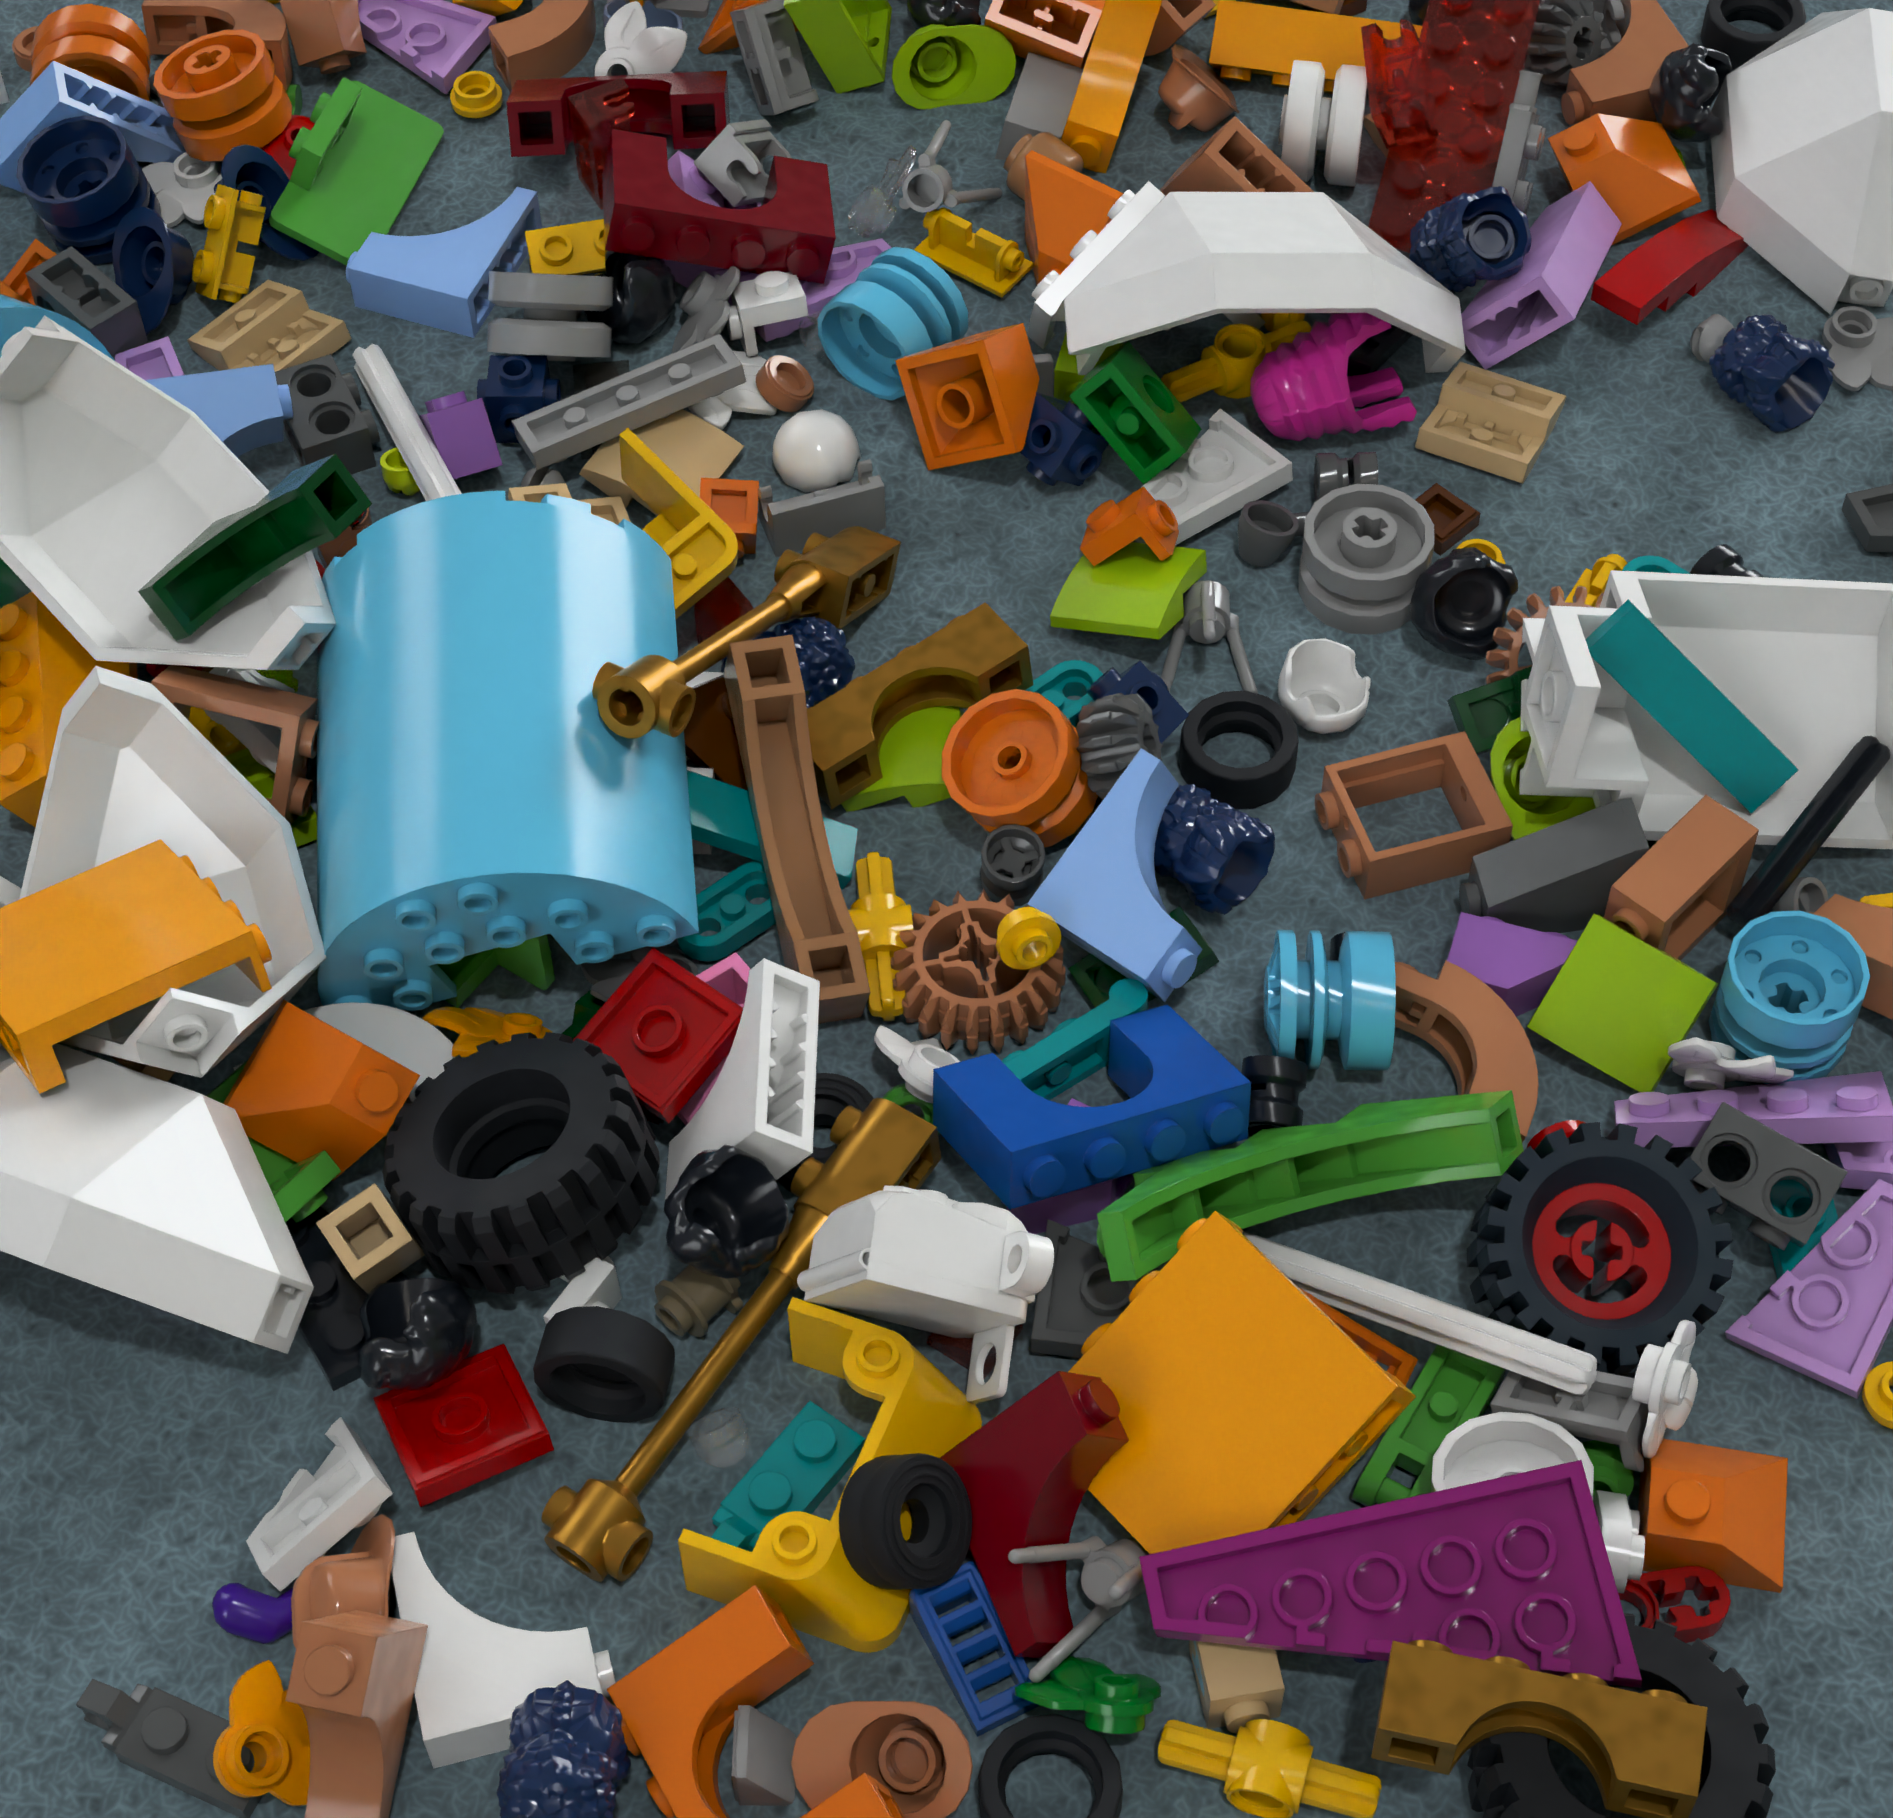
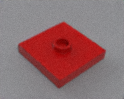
M653 947L573 1041L576 1038L585 1040L600 1047L604 1054L612 1056L621 1067L638 1102L669 1124L730 1052L743 1008Z
M504 1343L464 1359L448 1378L434 1383L431 1387L418 1391L393 1389L373 1398L382 1423L420 1507L554 1450L550 1434Z

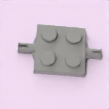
M1520 70L1514 101L1509 106L1510 111L1492 187L1502 186L1507 189L1512 203L1527 214L1533 191V183L1525 181L1529 160L1539 161L1546 128L1538 125L1539 116L1536 114L1537 108H1535L1543 74Z

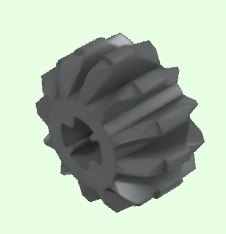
M1545 0L1542 6L1532 7L1533 22L1523 26L1527 33V40L1520 47L1521 50L1528 53L1524 68L1543 74L1540 82L1545 85L1567 87L1570 69L1583 66L1604 55L1601 50V42L1608 35L1600 30L1604 14L1595 11L1593 2L1587 0Z
M1118 693L1103 696L1101 699L1082 706L1079 714L1080 721L1076 726V732L1079 737V746L1076 749L1081 755V770L1087 774L1089 788L1096 792L1103 801L1141 748L1162 761L1161 748L1163 745L1159 741V726L1153 721L1152 709L1137 693L1129 695Z

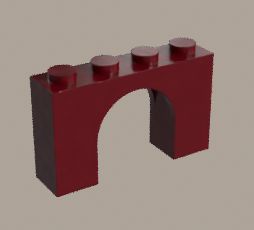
M727 71L516 80L506 102L511 157L565 155L568 145L572 141L593 135L611 133L612 129L673 136L674 150L707 148L730 123Z
M616 129L611 130L602 175L605 250L729 269L734 266L740 271L762 274L768 271L790 272L793 275H797L798 280L824 284L836 239L827 164L774 156L763 205L749 209L723 208L710 205L690 196L674 183L668 171L666 138Z

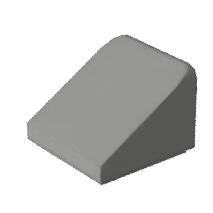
M738 1705V1710L734 1712L731 1776L735 1800L739 1801V1805H790L795 1799V1780L791 1765L796 1741L795 1734L787 1727L750 1705Z

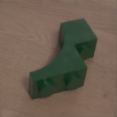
M336 453L293 470L256 505L212 523L138 592L176 641L187 638L223 607L266 576L304 553L336 539L372 503Z

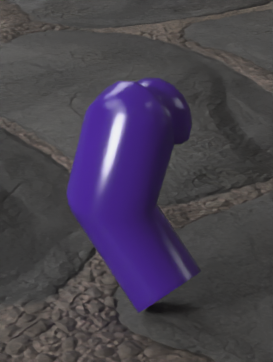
M240 1583L224 1585L213 1597L212 1608L215 1621L227 1633L262 1644L272 1643L292 1631L291 1597L293 1588L275 1598L247 1588Z

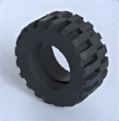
M528 1032L514 1034L511 1036V1041L499 1044L497 1041L491 1040L476 1046L478 1052L464 1059L458 1055L443 1064L445 1071L435 1079L428 1076L415 1089L416 1099L412 1104L404 1103L398 1112L394 1122V1127L397 1131L389 1132L383 1155L385 1163L382 1173L384 1185L390 1194V1200L406 1227L423 1250L431 1267L441 1276L451 1278L461 1286L481 1291L485 1285L488 1292L496 1294H514L515 1288L519 1286H525L526 1290L529 1291L550 1287V1280L563 1275L570 1280L585 1272L584 1265L597 1256L604 1260L617 1249L618 1237L623 1232L630 1235L640 1222L643 1215L640 1206L649 1205L657 1183L655 1177L660 1167L659 1150L655 1144L656 1137L628 1080L614 1058L604 1054L600 1047L579 1038L573 1041L570 1036L546 1032L543 1038H537L536 1035ZM552 1145L542 1156L529 1165L510 1174L492 1178L497 1171L516 1157L528 1151Z
M1624 1613L1642 1678V1688L1609 1684L1608 1686L1638 1693L1653 1689L1666 1690L1679 1694L1689 1704L1708 1707L1698 1798L1689 1818H1766L1773 1797V1792L1770 1790L1769 1785L1776 1773L1775 1751L1770 1745L1762 1744L1769 1730V1725L1761 1706L1756 1703L1746 1706L1743 1701L1749 1685L1735 1668L1730 1667L1725 1672H1722L1713 1663L1717 1651L1701 1639L1697 1638L1691 1646L1674 1637L1677 1626L1655 1619L1652 1629L1635 1625L1634 1614ZM1507 1732L1485 1738L1470 1748L1467 1765L1473 1770L1468 1784L1470 1804L1472 1810L1484 1812L1483 1818H1609L1585 1806L1561 1782L1549 1756L1548 1745L1550 1738L1527 1732Z

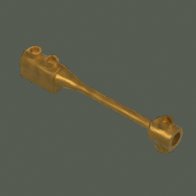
M859 526L845 528L831 538L814 532L806 541L802 554L790 549L782 553L774 573V580L777 584L765 602L674 661L659 655H647L626 668L606 662L598 671L592 689L593 697L597 699V706L602 720L610 730L625 738H639L653 729L671 737L679 736L690 721L696 701L695 690L687 686L686 683L727 657L730 643L752 640L778 622L801 617L822 618L831 622L836 628H843L888 597L891 592L901 542Z
M874 1098L864 1112L853 1106H847L839 1114L830 1132V1140L837 1144L838 1147L825 1164L813 1157L805 1160L793 1178L791 1193L798 1196L799 1199L794 1204L795 1212L789 1223V1234L780 1244L779 1250L774 1255L768 1268V1275L614 1481L588 1479L578 1493L565 1485L560 1487L547 1502L541 1520L542 1523L551 1529L544 1537V1541L557 1556L582 1574L598 1582H602L607 1574L623 1582L636 1572L647 1556L653 1541L652 1531L643 1526L646 1520L637 1500L639 1494L791 1289L799 1287L797 1284L798 1275L809 1269L813 1236L831 1212L841 1205L874 1192L883 1191L884 1185L905 1186L919 1190L941 1160L936 1126L896 1103L883 1098Z

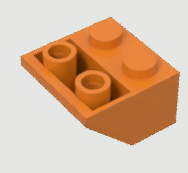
M992 0L984 25L1003 33L1012 44L1014 53L1017 56L1026 59L1028 52L1083 69L1106 0Z

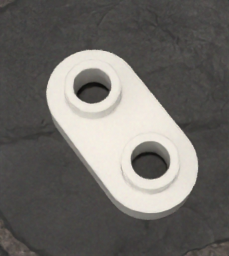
M1595 1490L1593 1503L1618 1593H1624L1627 1579L1640 1580L1643 1570L1645 1536L1638 1535L1639 1511L1629 1509L1626 1494Z

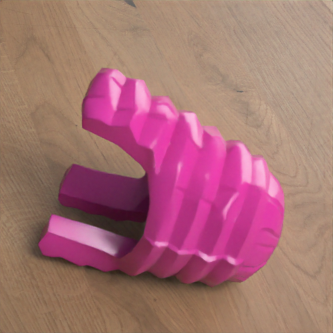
M1331 313L1328 322L1315 321L1310 332H1298L1292 343L1281 342L1275 351L1267 352L1262 362L1255 368L1250 383V394L1255 410L1266 429L1277 438L1299 442L1307 437L1318 440L1324 433L1336 435L1344 429L1353 434L1362 429L1373 432L1382 427L1393 428L1401 421H1413L1417 411L1408 396L1355 411L1354 406L1363 407L1371 402L1396 397L1403 392L1402 381L1393 367L1363 375L1347 376L1348 359L1351 353L1368 338L1390 329L1391 324L1368 313Z

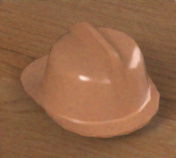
M1174 44L1171 48L1173 62L1158 90L1160 98L1171 110L1168 122L1177 130L1189 125L1198 131L1206 133L1215 128L1231 113H1239L1240 111L1237 110L1233 93L1217 73L1192 51L1182 45Z
M383 1514L372 1518L360 1533L351 1553L319 1557L302 1570L294 1583L291 1597L292 1634L295 1648L297 1647L302 1621L354 1610L388 1616V1588L395 1542V1530L392 1519Z
M850 1701L829 1705L808 1720L796 1738L791 1761L796 1788L809 1808H815L865 1772L889 1789L905 1818H945L957 1810L969 1790L973 1769L969 1743L956 1721L935 1706L915 1701Z

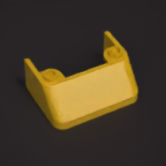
M626 428L619 434L622 480L658 515L643 528V531L654 539L671 559L675 619H677L734 571L738 560L737 538L733 530L629 428Z
M792 1297L787 1312L793 1362L845 1379L849 1386L857 1393L882 1402L847 1483L859 1467L874 1458L886 1455L916 1453L940 1458L982 1427L981 1414L975 1403L967 1402L966 1395L901 1334ZM844 1490L830 1521L801 1511L780 1514L765 1525L752 1552L683 1528L678 1539L686 1590L728 1604L756 1585L780 1604L794 1629L858 1652L871 1653L883 1650L898 1638L910 1612L909 1592L912 1589L887 1590L864 1581L854 1571L844 1553L839 1533V1510ZM905 1502L901 1508L900 1524L903 1538L907 1541L911 1534L912 1520L909 1506Z

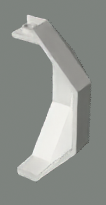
M1873 8L1823 12L1726 75L1711 111L1714 116L1721 119L1723 131L1711 138L1717 218L1730 230L1743 237L1744 242L1831 315L1837 301L1884 307L1893 289V12Z
M1169 192L1063 299L1051 320L1066 322L1068 354L1076 355L1078 375H1086L1090 372L1108 346L1219 313H1368L1422 338L1426 373L1448 372L1466 352L1460 299L1324 192Z
M45 315L35 328L25 326L20 332L10 337L2 348V356L0 358V558L96 661L257 670H298L336 625L312 550L260 580L223 607L191 636L178 641L173 638L138 592L212 523L256 505L270 491L193 411Z
M95 666L61 712L19 900L159 839L178 857L187 855L192 861L199 878L209 877L216 886L222 901L226 902L231 899L239 909L245 924L248 926L255 923L260 928L272 956L271 961L264 963L272 989L262 993L235 964H232L179 989L170 987L163 996L59 1043L202 1078L275 1014L283 999L288 1002L327 957L324 955L323 942L290 823L153 684Z
M57 1043L52 1045L66 1082L39 1094L12 1057L1 1062L0 1251L252 1343L288 1354L314 1286L236 1110L198 1092Z

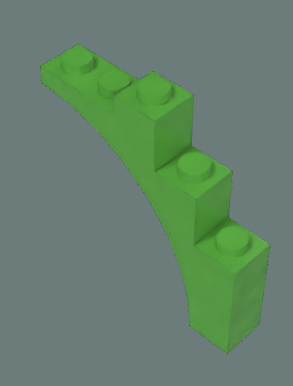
M1512 1090L1360 1104L1336 1123L1262 1129L1236 1148L1202 1151L1138 1171L1133 1174L1134 1188L1097 1213L1099 1222L1097 1227V1243L1101 1254L1107 1260L1111 1282L1137 1280L1161 1264L1169 1261L1179 1251L1177 1249V1242L1185 1230L1201 1218L1208 1219L1214 1211H1217L1236 1223L1241 1229L1285 1215L1347 1199L1447 1181L1502 1176L1513 1161L1524 1151Z

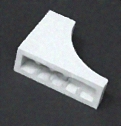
M765 958L749 970L742 1016L724 1066L699 1110L681 1132L669 1142L665 1200L676 1187L679 1177L690 1161L704 1150H718L724 1145L734 1146L761 1159L775 1180L779 1179L813 1153L820 981Z
M415 1532L395 1536L391 1571L400 1619L428 1625L414 1694L423 1741L433 1769L508 1750L510 1747L509 1735L512 1713L515 1707L524 1702L528 1694L538 1688H556L559 1684L568 1680L576 1687L596 1690L597 1693L603 1694L604 1697L610 1696L607 1688L615 1684L609 1652L605 1650L593 1653L587 1627L567 1631H528L507 1627L485 1619L457 1602L438 1583L423 1559Z

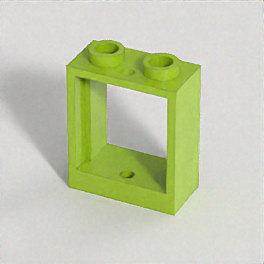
M784 0L783 5L836 93L841 94L885 81L892 7L888 0Z

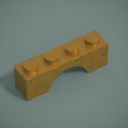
M985 602L967 614L954 618L944 628L916 645L904 648L896 657L868 674L853 679L845 688L815 706L807 708L810 744L818 795L833 809L883 778L879 762L882 742L889 730L905 716L935 706H956L968 709L990 694L1013 689L1026 690L1033 686L1028 645Z
M1414 1640L1408 1644L1393 1641L1385 1672L1371 1758L1449 1775L1462 1755L1485 1738L1507 1732L1534 1733L1557 1741L1583 1761L1598 1784L1605 1809L1644 1818H1689L1698 1798L1708 1707L1689 1704L1679 1694L1666 1690L1653 1689L1638 1693L1609 1687L1603 1679L1591 1674L1569 1673L1562 1677L1530 1670L1527 1664L1511 1657L1494 1656L1482 1660L1454 1654L1450 1648L1435 1641Z

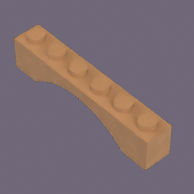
M793 635L730 643L724 679L785 967L820 981L818 1024L861 1017L871 992L857 929L849 914L839 885L825 831L812 759L805 690Z

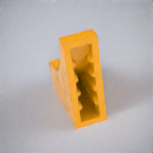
M1162 0L1105 1L1061 141L1080 154L1084 162L1083 168L1099 173H1106Z

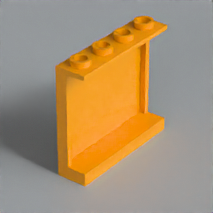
M159 839L0 908V1043L39 1094L66 1082L52 1045L159 998L170 987L179 989L235 964L262 993L272 989L264 967V963L272 960L269 946L260 928L255 923L248 926L245 924L239 909L231 899L226 902L222 901L216 886L209 877L199 878L192 861L187 855L178 857Z
M1214 1211L1208 1219L1201 1218L1185 1230L1177 1242V1249L1179 1251L1160 1271L1150 1272L1135 1285L1129 1295L1130 1304L1113 1323H1105L1091 1333L1081 1348L1083 1356L1068 1371L1070 1373L1100 1377L1102 1382L1111 1389L1117 1398L1120 1407L1118 1417L1129 1441L1105 1462L1093 1478L1088 1490L1149 1554L1302 1521L1416 1398L1397 1377L1385 1371L1254 1246L1242 1234L1243 1230L1236 1223L1217 1211Z

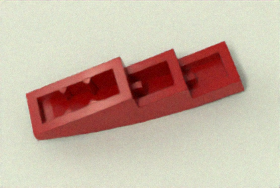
M1710 209L1692 215L1657 233L1620 260L1594 282L1591 300L1638 325L1656 307L1666 312L1685 293L1693 297L1697 295L1749 245L1743 241V237L1730 230L1717 218L1715 210Z

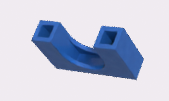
M1167 1004L1110 1020L1108 1076L1131 1099L1098 1107H1079L1056 1103L1032 1092L994 1053L933 1069V1125L937 1127V1131L1008 1209L1011 1210L1155 1167L1198 1152L1208 1151L1248 1139L1251 1081Z

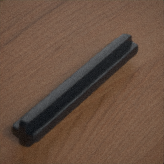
M1864 736L1853 747L1728 905L1727 915L1729 919L1743 928L1750 920L1768 914L1888 762L1891 754L1887 746L1881 744L1874 736Z

